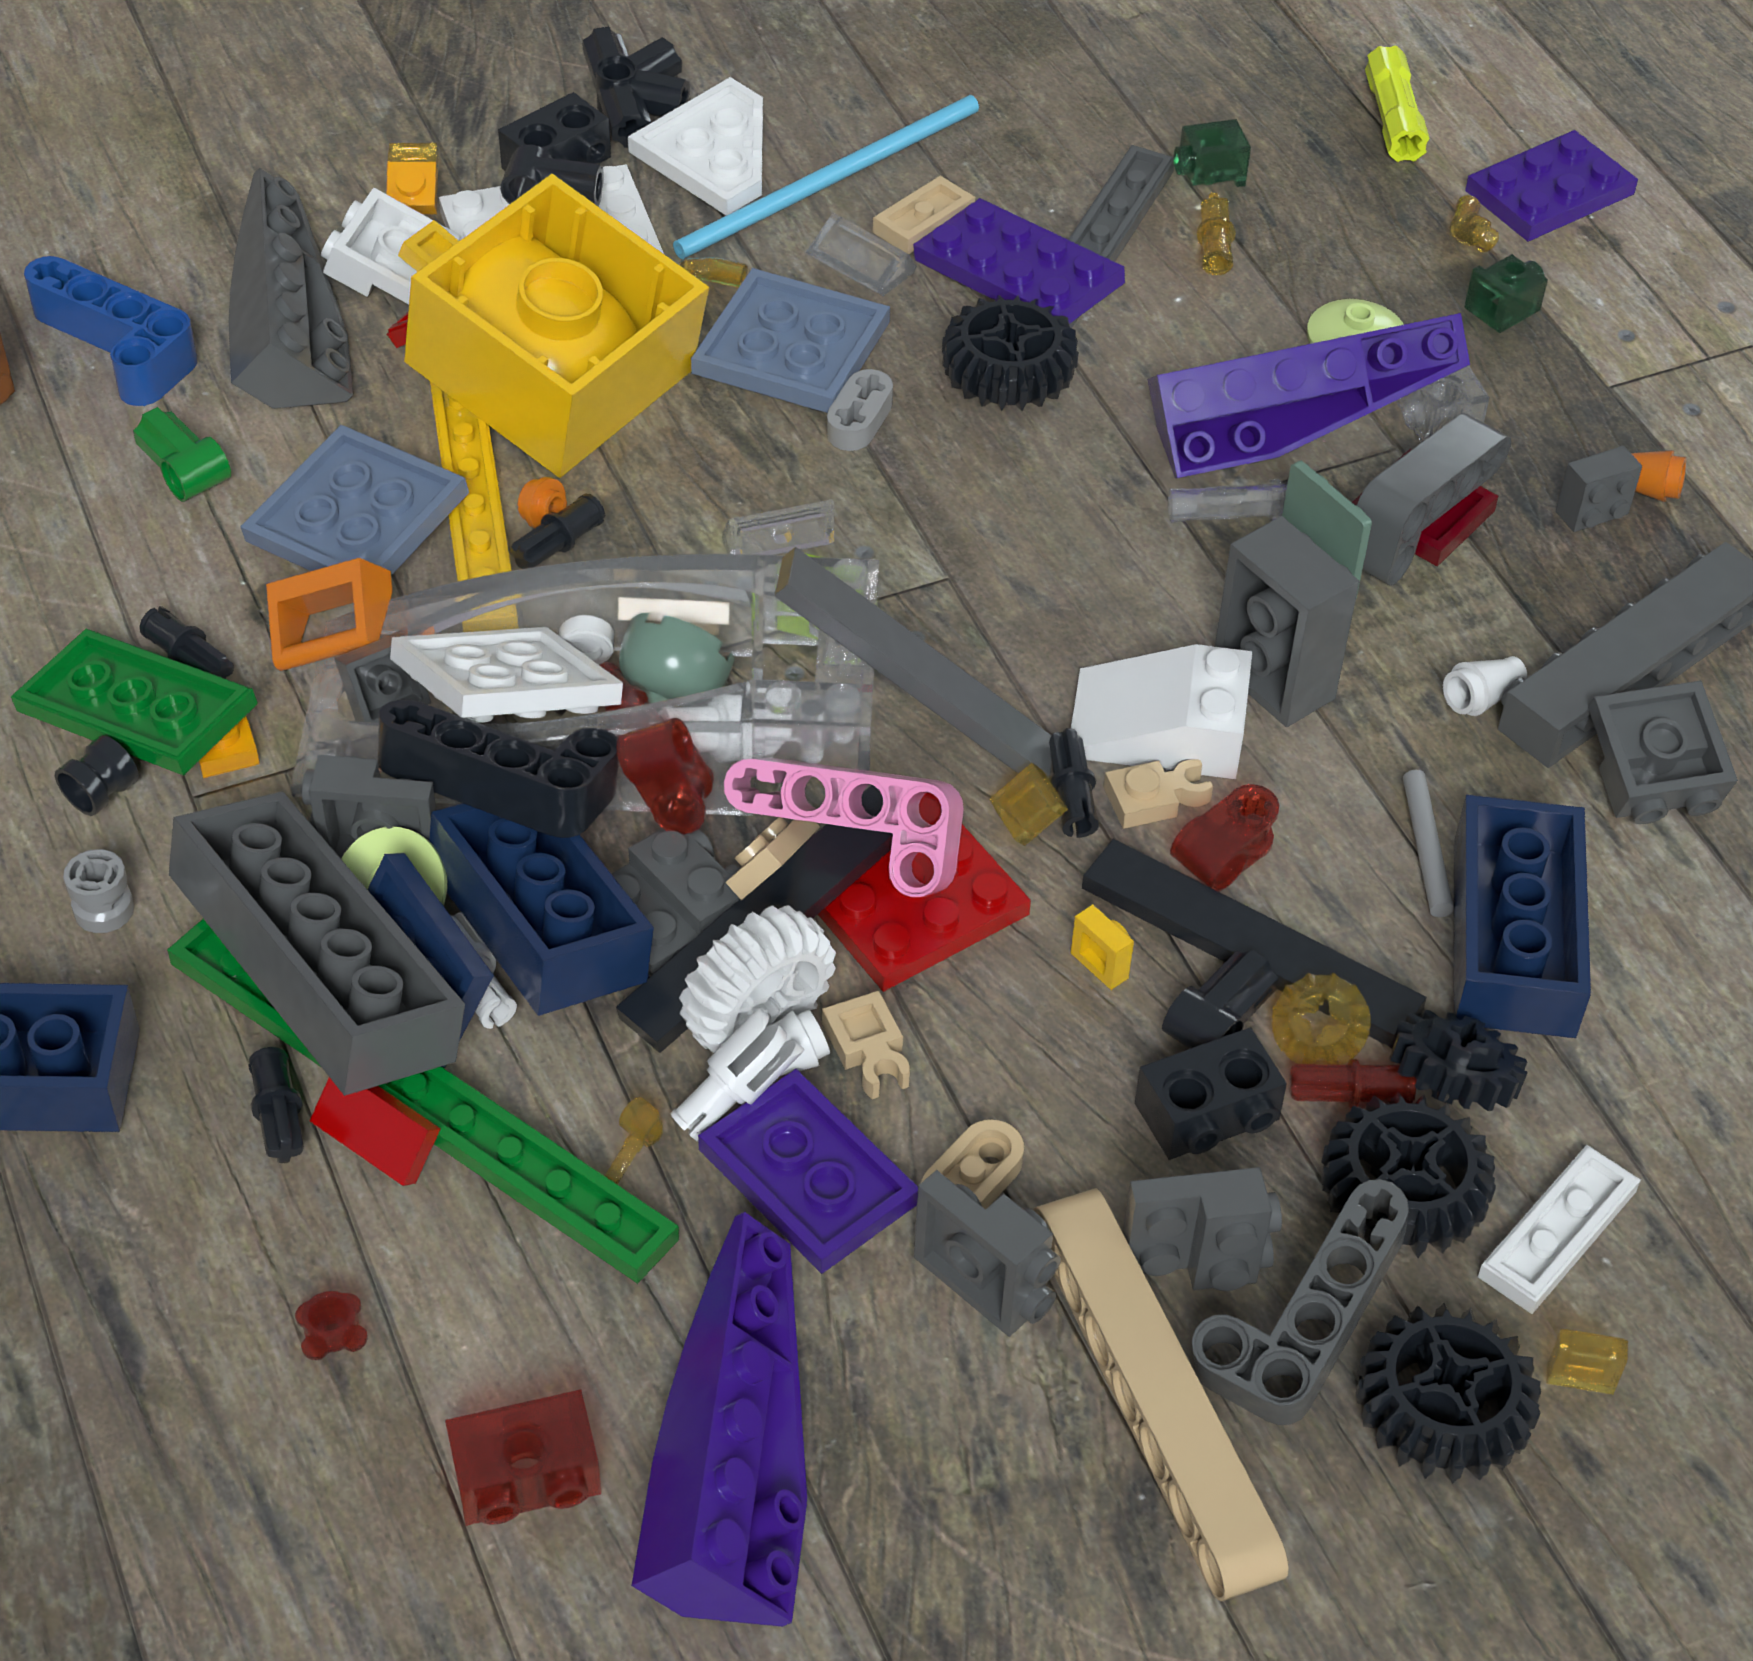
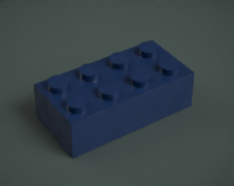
M1466 795L1454 839V1014L1458 1020H1463L1464 1016L1475 1018L1485 1023L1484 1028L1577 1038L1591 996L1585 807Z
M463 803L431 812L429 841L435 846L443 862L447 875V894L476 930L492 955L538 1016L647 982L654 927L580 835L571 838L549 836Z
M0 983V1130L120 1132L140 1033L128 985Z

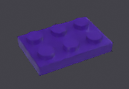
M1573 130L1468 175L1465 191L1529 242L1634 195L1638 178L1592 144L1586 137Z
M797 1069L768 1087L752 1104L746 1102L698 1135L699 1151L821 1274L917 1206L918 1186Z

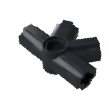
M609 26L594 28L592 33L583 39V53L597 93V109L609 118L612 140L620 142L624 148H628V136L652 123L649 114L662 117L688 102L690 82L686 81V79L674 77L682 72V60L677 55L674 45L665 38L661 37L628 56L621 34L613 32Z

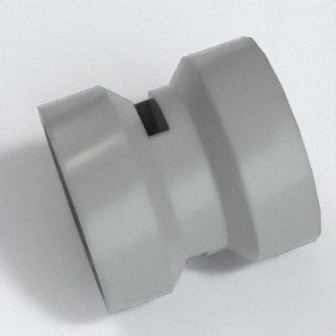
M97 849L80 853L69 861L64 869L63 879L66 890L71 898V907L77 924L84 930L93 933H108L126 924L133 915L134 902L127 885V875L121 858L113 852Z

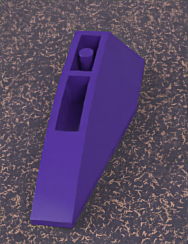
M1461 313L1160 374L1147 380L1157 431L1176 479L1278 458L1470 365L1462 316Z
M742 1212L735 1216L708 1278L685 1340L666 1402L651 1465L631 1586L682 1617L783 1627L792 1623L807 1507L790 1243L749 1214Z

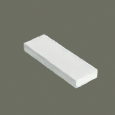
M1586 1145L1484 1261L1478 1278L1533 1314L1632 1198L1641 1180Z

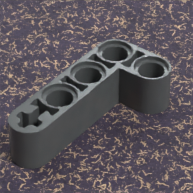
M1462 413L1377 475L1364 489L1357 504L1372 522L1362 570L1387 585L1392 586L1396 584L1406 573L1413 560L1421 531L1490 479L1499 470L1510 450L1511 437L1466 413Z
M1381 1179L1368 1180L1358 1185L1348 1198L1270 1336L1242 1320L1226 1314L1213 1315L1203 1320L1195 1329L1192 1338L1194 1372L1199 1381L1209 1390L1273 1424L1291 1425L1301 1420L1310 1410L1403 1244L1408 1219V1202L1402 1190L1393 1183ZM1378 1212L1386 1214L1388 1219L1381 1218L1373 1229L1369 1245L1363 1240L1366 1218L1374 1219ZM1339 1264H1350L1357 1267L1362 1272L1363 1277L1353 1284H1342L1335 1281L1328 1272L1332 1267ZM1308 1319H1318L1328 1324L1332 1333L1322 1340L1312 1341L1300 1335L1296 1328L1301 1322ZM1217 1343H1228L1236 1347L1241 1355L1236 1361L1228 1365H1218L1207 1359L1205 1352ZM1276 1375H1286L1295 1379L1301 1388L1293 1396L1279 1398L1266 1391L1264 1384Z

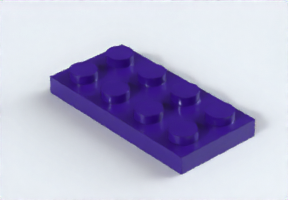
M981 198L913 244L915 261L993 300L996 299L997 295H1000L1004 300H1014L1019 295L1020 300L1024 302L1038 299L1039 307L1055 306L1051 314L1053 316L1068 317L1069 324L1125 283L1124 266Z

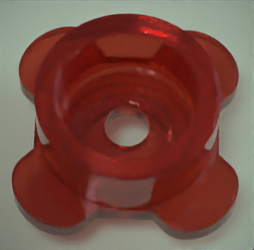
M327 1291L315 1295L298 1307L295 1319L297 1324L304 1329L305 1339L301 1343V1349L305 1357L311 1360H321L330 1352H338L343 1349L356 1352L365 1346L368 1335L366 1329L359 1325L357 1315L361 1311V1302L357 1296L351 1293ZM329 1324L338 1325L334 1330H327L325 1328Z

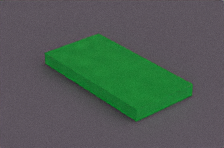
M87 628L11 696L17 712L92 741L102 735L108 736L118 742L129 755L183 776L258 704L252 688Z

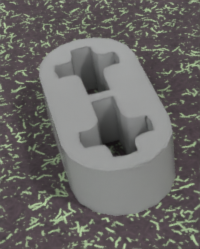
M866 369L860 370L849 377L827 413V438L834 447L840 450L854 451L866 447L872 441L893 404V382L886 373L879 370Z

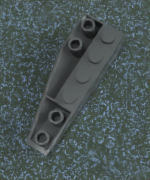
M259 168L253 174L243 212L231 279L228 321L231 383L273 409L347 402L353 396L348 334L328 276L323 273L324 265L300 196L287 180L281 177L274 178Z

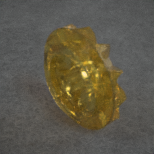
M1307 973L1303 979L1294 984L1285 985L1282 995L1273 1006L1272 1031L1279 1048L1290 1060L1309 1069L1327 1070L1346 1064L1362 1050L1370 1033L1371 1017L1364 997L1356 985H1352L1339 978L1335 973L1330 975ZM1328 999L1330 1016L1338 1020L1339 1024L1324 1026L1322 1033L1317 1035L1316 1042L1313 1043L1311 1023L1307 1019H1303L1300 1014L1305 1015L1306 1012L1311 1014L1317 1013L1320 1005H1323L1324 1000Z

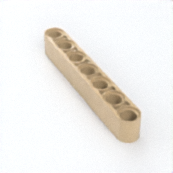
M1093 1188L1034 1207L1033 1211L1041 1216L1049 1230L1053 1233L1052 1250L1061 1257V1263L1054 1276L1212 1594L1217 1600L1223 1602L1286 1579L1289 1567L1279 1534L1102 1193L1097 1188Z

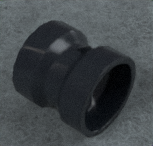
M102 735L86 746L84 756L81 759L67 761L55 771L54 777L65 798L83 814L93 816L108 805L109 796L113 792H123L138 781L139 773L127 751L112 738Z

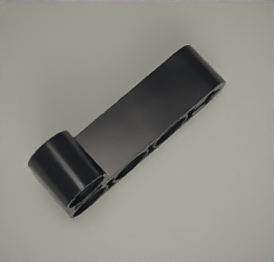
M414 700L391 701L382 706L379 711L377 759L379 768L383 773L396 779L433 782L434 793L549 836L571 838L580 835L588 829L616 795L620 741L613 733L600 728L578 729L571 733L553 751Z

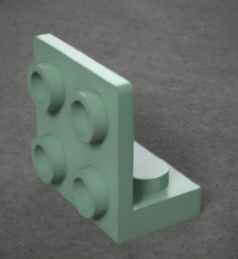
M1302 460L1290 466L1282 517L1300 532L1307 534L1317 546L1335 561L1348 568L1352 575L1359 580L1360 584L1372 525L1371 519L1360 507L1350 502L1331 486L1322 475L1317 474Z

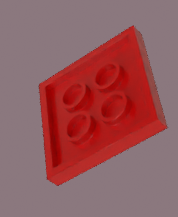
M929 792L923 795L919 803V813L928 824H936L942 813L939 799ZM962 824L957 868L954 879L947 888L923 897H910L902 894L894 887L890 879V850L818 914L884 992L1030 915L1031 899ZM918 852L911 864L912 873L920 883L927 885L933 878L934 865L926 854Z

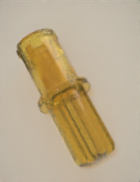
M1210 193L1209 199L1203 200L1200 205L1201 224L1197 228V239L1202 245L1203 270L1211 275H1223L1233 267L1231 243L1235 239L1236 230L1234 224L1230 221L1228 199L1219 198L1218 193Z

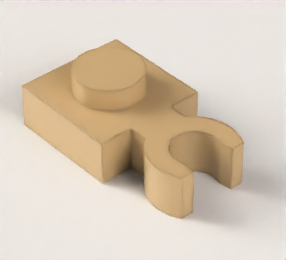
M1198 759L1185 760L1179 763L1174 771L1164 772L1160 761H1154L1105 772L1104 789L1123 829L1177 817L1179 803L1190 807L1206 805L1211 801L1213 785L1211 781L1200 784L1190 783L1201 778L1202 763Z
M879 991L822 1009V1025L845 1070L862 1064V1087L871 1099L879 1097L880 1082L878 1076L881 1074L893 1075L901 1089L909 1087V1062L899 1053L902 1051L903 1035Z

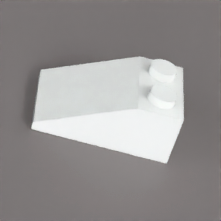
M1195 644L1080 668L1071 728L1075 729L1077 735L1083 739L1086 760L1129 766L1160 761L1163 770L1174 771L1179 763L1185 760L1198 759L1202 763L1201 775L1236 780L1244 735L1252 651Z

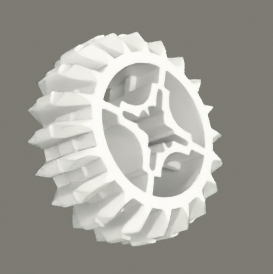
M789 905L779 909L770 906L765 908L760 916L754 912L748 914L744 923L739 926L731 924L728 933L720 940H713V947L706 955L697 958L699 965L697 970L691 972L685 978L688 987L682 991L679 997L683 1004L680 1015L686 1021V1026L693 1033V1037L705 1049L709 1048L715 1053L758 1008H761L769 1015L767 1026L776 1023L791 1010L797 1015L808 1009H817L818 1004L816 1000L820 995L827 992L829 988L827 979L833 975L836 969L832 963L836 952L831 947L829 939L823 934L824 930L811 917L807 918L801 911L796 912Z

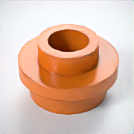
M550 477L530 480L524 485L518 498L520 516L534 529L541 525V519L545 514L550 512L558 513L567 507L564 486L560 481Z

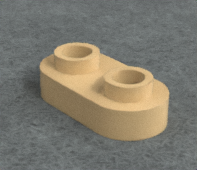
M999 1120L979 1121L971 1125L926 1171L921 1183L938 1170L955 1185L962 1184L969 1188L977 1196L982 1207L987 1209L1021 1171L1024 1154L1022 1136L1013 1126ZM986 1157H994L997 1158L1000 1162L990 1164L984 1162L982 1159Z

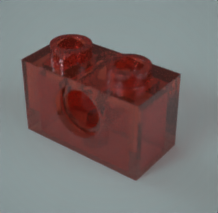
M581 1389L445 1420L465 1526L481 1522L488 1525L502 1524L514 1519L519 1513L549 1506L557 1509L571 1508L581 1504L588 1497L601 1495L599 1462ZM525 1458L539 1461L528 1468L511 1466L516 1461Z

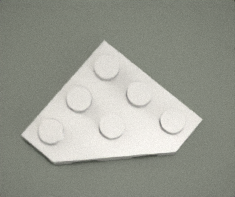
M729 77L628 136L629 153L727 216L762 195L763 97Z

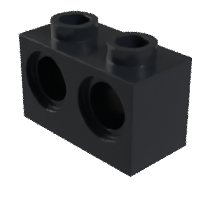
M574 92L498 129L501 168L504 171L508 167L513 152L518 147L529 144L543 148L554 159L599 164L611 158L609 118Z
M1250 1027L1141 1066L1134 1104L1168 1160L1188 1153L1201 1154L1215 1147L1220 1141L1245 1132L1249 1134L1258 1133L1270 1127L1275 1121L1280 1119L1287 1082Z

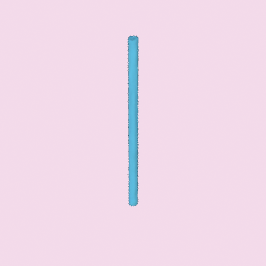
M968 95L674 241L673 248L676 255L680 259H685L978 112V101L974 96Z

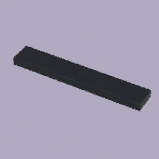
M871 785L862 794V806L869 815L876 817L882 809L883 796L879 789ZM826 824L807 840L779 869L743 900L739 899L647 979L646 983L640 985L617 1005L616 1010L619 1019L661 1053L688 1029L686 1021L680 1015L683 1004L679 997L682 991L688 987L685 978L688 974L697 970L699 966L697 958L706 955L713 947V940H720L728 933L731 924L739 926L744 923L748 914L754 912L760 916L764 909L770 906L779 909L789 905L796 912L801 911L807 918L811 917L813 919L891 850L893 833Z
M1114 838L1083 875L1082 889L1223 962H1226L1236 951L1244 953L1251 949L1268 959L1271 969L1279 977L1278 990L1389 1047L1399 1022H1405L1407 1015L1410 1013L1420 1016L1424 1010L1426 996Z

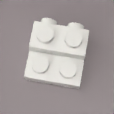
M373 188L362 204L356 200L352 203L342 222V227L345 228L343 232L340 233L334 230L327 239L321 252V256L327 259L323 273L366 297L376 286L409 304L411 276L417 273V271L400 258L398 254L404 241L433 220L380 190ZM442 226V227H443L444 229H446L450 234H452L456 239L460 240L461 236H460L459 234H457V233L451 231L450 229H448V228Z

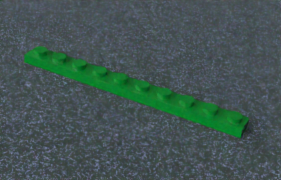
M204 919L167 949L172 966L320 1066ZM437 1067L378 1085L441 1128L434 1142L435 1146L638 1284L679 1241V1226L443 1067Z

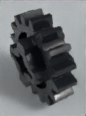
M1425 1010L1422 1018L1413 1013L1408 1014L1405 1022H1399L1390 1045L1392 1051L1389 1059L1400 1064L1398 1069L1400 1076L1415 1077L1417 1079L1414 1086L1416 1089L1427 1090L1430 1088L1433 1091L1431 1097L1451 1105L1454 1100H1458L1464 1109H1470L1472 1102L1478 1103L1487 1111H1493L1496 1103L1505 1108L1509 1107L1512 1099L1518 1098L1528 1073L1525 1071L1527 1060L1516 1056L1518 1047L1515 1044L1499 1041L1500 1032L1497 1030L1487 1032L1484 1029L1485 1023L1468 1016H1464L1463 1020H1458L1456 1015L1450 1012L1447 1013L1445 1019L1438 1017L1431 1010Z

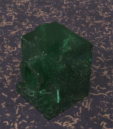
M1237 119L1182 126L1180 146L1175 147L1173 154L1176 173L1178 175L1187 174L1192 186L1212 185L1217 182L1232 180L1236 187L1246 186L1251 146Z
M1513 254L1486 269L1479 265L1472 269L1464 308L1498 333H1501L1541 310L1548 279L1538 263L1535 261L1523 262ZM1500 297L1498 305L1492 302L1493 300Z

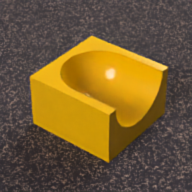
M550 174L411 276L404 362L558 478H561L692 371L691 357L697 350L709 286L554 174Z

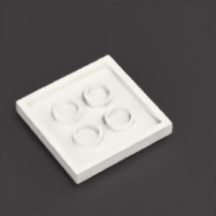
M548 627L392 637L390 659L406 671L412 679L418 681L429 690L436 699L441 700L458 714V716L476 723L489 722L493 719V715L515 714L524 718H540L546 715V711L566 709L574 713L590 714L597 712L599 706L621 705L623 682Z

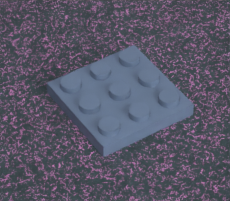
M752 268L691 357L692 374L828 413L829 408L849 377L860 371L890 322V306Z
M340 425L240 528L246 542L309 571L362 558L390 570L392 575L468 495L469 490L465 477L344 425Z

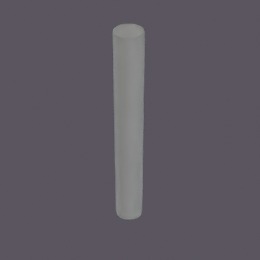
M1410 770L1404 774L1403 783L1429 909L1434 917H1446L1453 912L1454 906L1426 775L1421 770Z

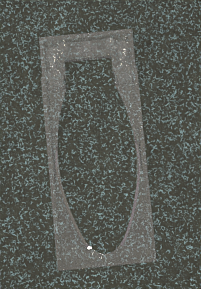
M678 554L568 562L476 577L390 599L379 640L397 632L405 636L536 627H548L559 635L561 625L569 618L579 615H591L602 618L611 625L614 630L613 651H620L624 635L632 617L639 613H649L645 623L661 624L664 615H668L694 624L714 635L722 642L718 652L722 656H728L732 652L734 656L752 657L751 680L705 692L634 707L549 721L482 724L553 751L571 733L578 729L597 728L613 733L620 741L617 788L614 799L604 810L753 816V813H746L736 809L729 803L724 793V780L727 771L733 764L744 759L778 758L870 771L875 669L775 597L782 557L784 556ZM811 557L878 607L879 560ZM353 611L326 621L323 636L356 628L355 612ZM766 644L817 646L815 682L764 680ZM335 657L317 661L291 783L292 797H302L305 771L307 769H315L318 755L355 756L358 758L377 759L379 723L354 721L338 712L337 702L345 689L334 660ZM379 768L380 778L396 779L383 773ZM756 776L751 778V788H755ZM434 793L435 803L462 804Z

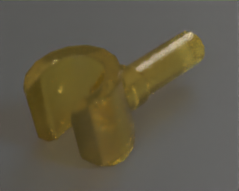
M642 1097L634 1098L629 1102L619 1118V1125L630 1135L624 1141V1145L605 1174V1177L617 1185L642 1147L654 1145L663 1135V1125L659 1119L658 1109Z

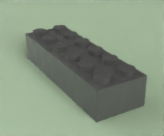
M283 791L173 817L169 876L344 1096L456 1062L465 1003Z

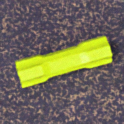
M1396 45L1392 47L1378 46L1367 55L1368 64L1365 72L1370 89L1376 96L1383 122L1382 133L1388 154L1395 161L1411 160L1414 162L1427 153L1426 144L1430 138L1424 117L1418 111L1410 84L1411 73L1406 55Z

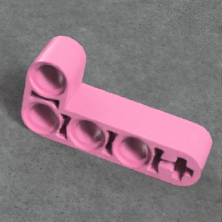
M778 758L744 759L733 764L726 773L724 793L729 803L743 812L893 833L889 874L894 887L904 895L923 897L947 888L954 879L963 819V800L959 792L951 784L939 780ZM757 776V779L762 782H783L781 792L760 793L758 789L751 788V778ZM811 777L819 779L825 788V799L818 809L812 807L805 797V787ZM870 784L879 789L883 796V806L876 817L869 815L862 806L861 797L863 791ZM927 792L934 794L941 804L942 813L940 819L934 825L925 822L919 813L920 800ZM918 852L926 854L934 865L933 878L927 885L920 883L912 873L911 864Z

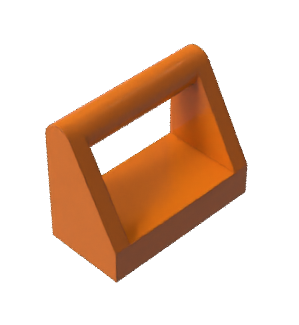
M356 558L266 584L274 666L277 670L284 671L340 656L379 640L392 595L391 571L362 558ZM354 603L356 628L301 643L309 615Z

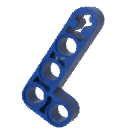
M45 256L33 260L25 267L24 277L35 318L46 325L109 352L118 393L121 400L133 406H146L155 403L186 377L197 365L198 358L191 322L188 314L184 311L63 258Z

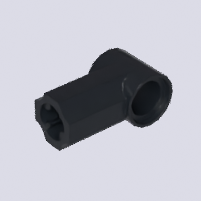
M532 144L522 145L513 152L500 187L502 197L507 203L511 204L550 174H554L599 207L604 182L603 167L600 164L554 159L546 150Z
M1252 949L1244 953L1236 951L1199 990L1194 986H1189L1179 994L1164 1018L1162 1031L1189 1049L1243 1030L1244 1023L1276 991L1279 977L1271 969L1268 959Z

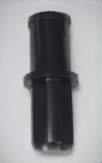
M585 493L558 513L550 512L545 514L541 519V525L512 544L510 553L515 558V564L521 569L534 568L558 551L565 553L571 550L577 538L604 522V508L596 497Z
M162 606L158 607V611L155 608L150 609L141 619L139 626L141 635L162 648L168 654L169 659L224 679L233 674V663L223 653L206 642V635L200 628L185 625Z
M1066 728L1063 732L1053 733L1049 740L1054 776L1051 778L1050 787L1052 793L1058 796L1063 833L1068 837H1072L1074 834L1072 823L1075 822L1076 837L1082 838L1095 833L1099 828V820L1096 815L1092 790L1096 785V778L1094 773L1087 767L1083 739L1077 735L1075 729Z
M267 1047L254 1052L249 1058L248 1066L252 1074L255 1096L251 1102V1110L253 1116L261 1123L266 1155L277 1158L279 1163H289L291 1157L301 1155L304 1149L298 1113L302 1108L300 1093L292 1087L288 1054L278 1047Z

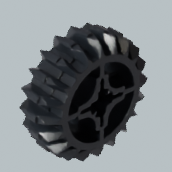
M997 295L993 302L979 298L976 307L963 306L960 315L951 317L950 325L945 330V337L942 339V364L945 369V375L951 379L952 388L962 389L964 399L979 397L982 407L989 403L999 404L1001 411L1006 405H1016L1023 411L1027 403L1042 407L1045 398L1058 399L1060 391L1069 388L1075 368L1078 366L1079 352L1077 351L1078 340L1076 338V330L1070 328L1068 317L1053 316L1051 312L1055 306L1042 308L1038 306V299L1024 302L1020 300L1019 295L1014 300H1004L1000 295Z
M1398 1091L1391 1098L1389 1105L1373 1096L1370 1102L1366 1104L1365 1110L1352 1106L1350 1112L1346 1114L1345 1121H1337L1336 1126L1331 1130L1329 1144L1324 1147L1322 1155V1191L1330 1193L1328 1199L1330 1212L1340 1213L1351 1193L1358 1185L1370 1180L1360 1163V1160L1363 1158L1372 1166L1370 1173L1376 1177L1375 1180L1381 1179L1393 1183L1402 1190L1407 1199L1408 1219L1402 1245H1410L1417 1258L1426 1251L1428 1243L1443 1254L1451 1246L1453 1239L1462 1243L1465 1242L1466 1238L1471 1235L1473 1227H1479L1480 1223L1485 1220L1489 1208L1488 1203L1492 1202L1496 1189L1494 1184L1495 1178L1493 1177L1495 1164L1494 1156L1486 1154V1136L1470 1134L1472 1130L1470 1117L1458 1120L1450 1118L1449 1103L1438 1110L1428 1107L1424 1094L1415 1104L1406 1103ZM1442 1166L1453 1179L1456 1187L1455 1190L1445 1182L1447 1175L1440 1169ZM1378 1212L1374 1219L1366 1218L1364 1238L1368 1244H1370L1371 1233L1377 1222L1381 1218L1388 1219L1386 1214Z
M1445 1303L1436 1309L1434 1317H1430L1419 1306L1410 1312L1408 1321L1394 1315L1393 1319L1387 1323L1385 1333L1377 1331L1376 1335L1371 1338L1366 1356H1362L1358 1368V1375L1360 1377L1356 1389L1357 1403L1364 1406L1361 1416L1363 1427L1378 1428L1375 1438L1378 1449L1390 1446L1399 1448L1396 1455L1399 1467L1408 1463L1411 1459L1421 1462L1424 1479L1432 1475L1436 1467L1446 1470L1452 1484L1461 1478L1464 1468H1467L1479 1481L1488 1474L1491 1465L1503 1471L1505 1466L1511 1463L1514 1453L1520 1454L1527 1447L1531 1437L1530 1431L1536 1427L1540 1417L1538 1401L1541 1395V1381L1532 1378L1535 1369L1533 1357L1517 1355L1520 1348L1518 1336L1503 1339L1497 1336L1499 1331L1497 1318L1485 1326L1475 1323L1472 1307L1464 1312L1461 1318L1452 1317ZM1417 1362L1421 1369L1420 1374L1413 1376L1411 1383L1399 1386L1396 1375L1407 1366ZM1496 1398L1499 1413L1493 1418L1480 1423L1476 1415L1478 1409L1483 1408L1485 1401Z

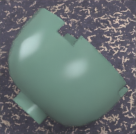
M639 613L633 616L622 641L619 653L620 675L625 685L639 699L638 706L642 710L660 718L663 717V714L667 713L689 714L706 708L718 698L726 685L735 661L732 652L726 659L718 653L722 645L718 638L700 627L676 617L664 615L661 624L645 623L649 613Z

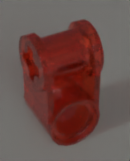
M675 717L620 734L617 739V755L620 766L628 780L635 785L658 825L667 831H676L681 834H689L698 830L704 823L706 807L703 800L712 792L714 776L712 770L707 766L694 745L691 734L684 722Z
M1248 784L1234 789L1231 794L1210 810L1192 819L1182 828L1172 843L1170 849L1171 856L1208 887L1218 892L1226 889L1242 872L1260 858L1266 856L1272 849L1274 834L1271 826L1278 817L1280 807L1278 798L1271 790L1260 785Z

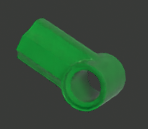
M157 407L142 414L140 423L133 430L135 442L160 467L167 486L178 500L185 502L231 478V468L226 455L213 438L207 436L199 439L172 411L164 412Z

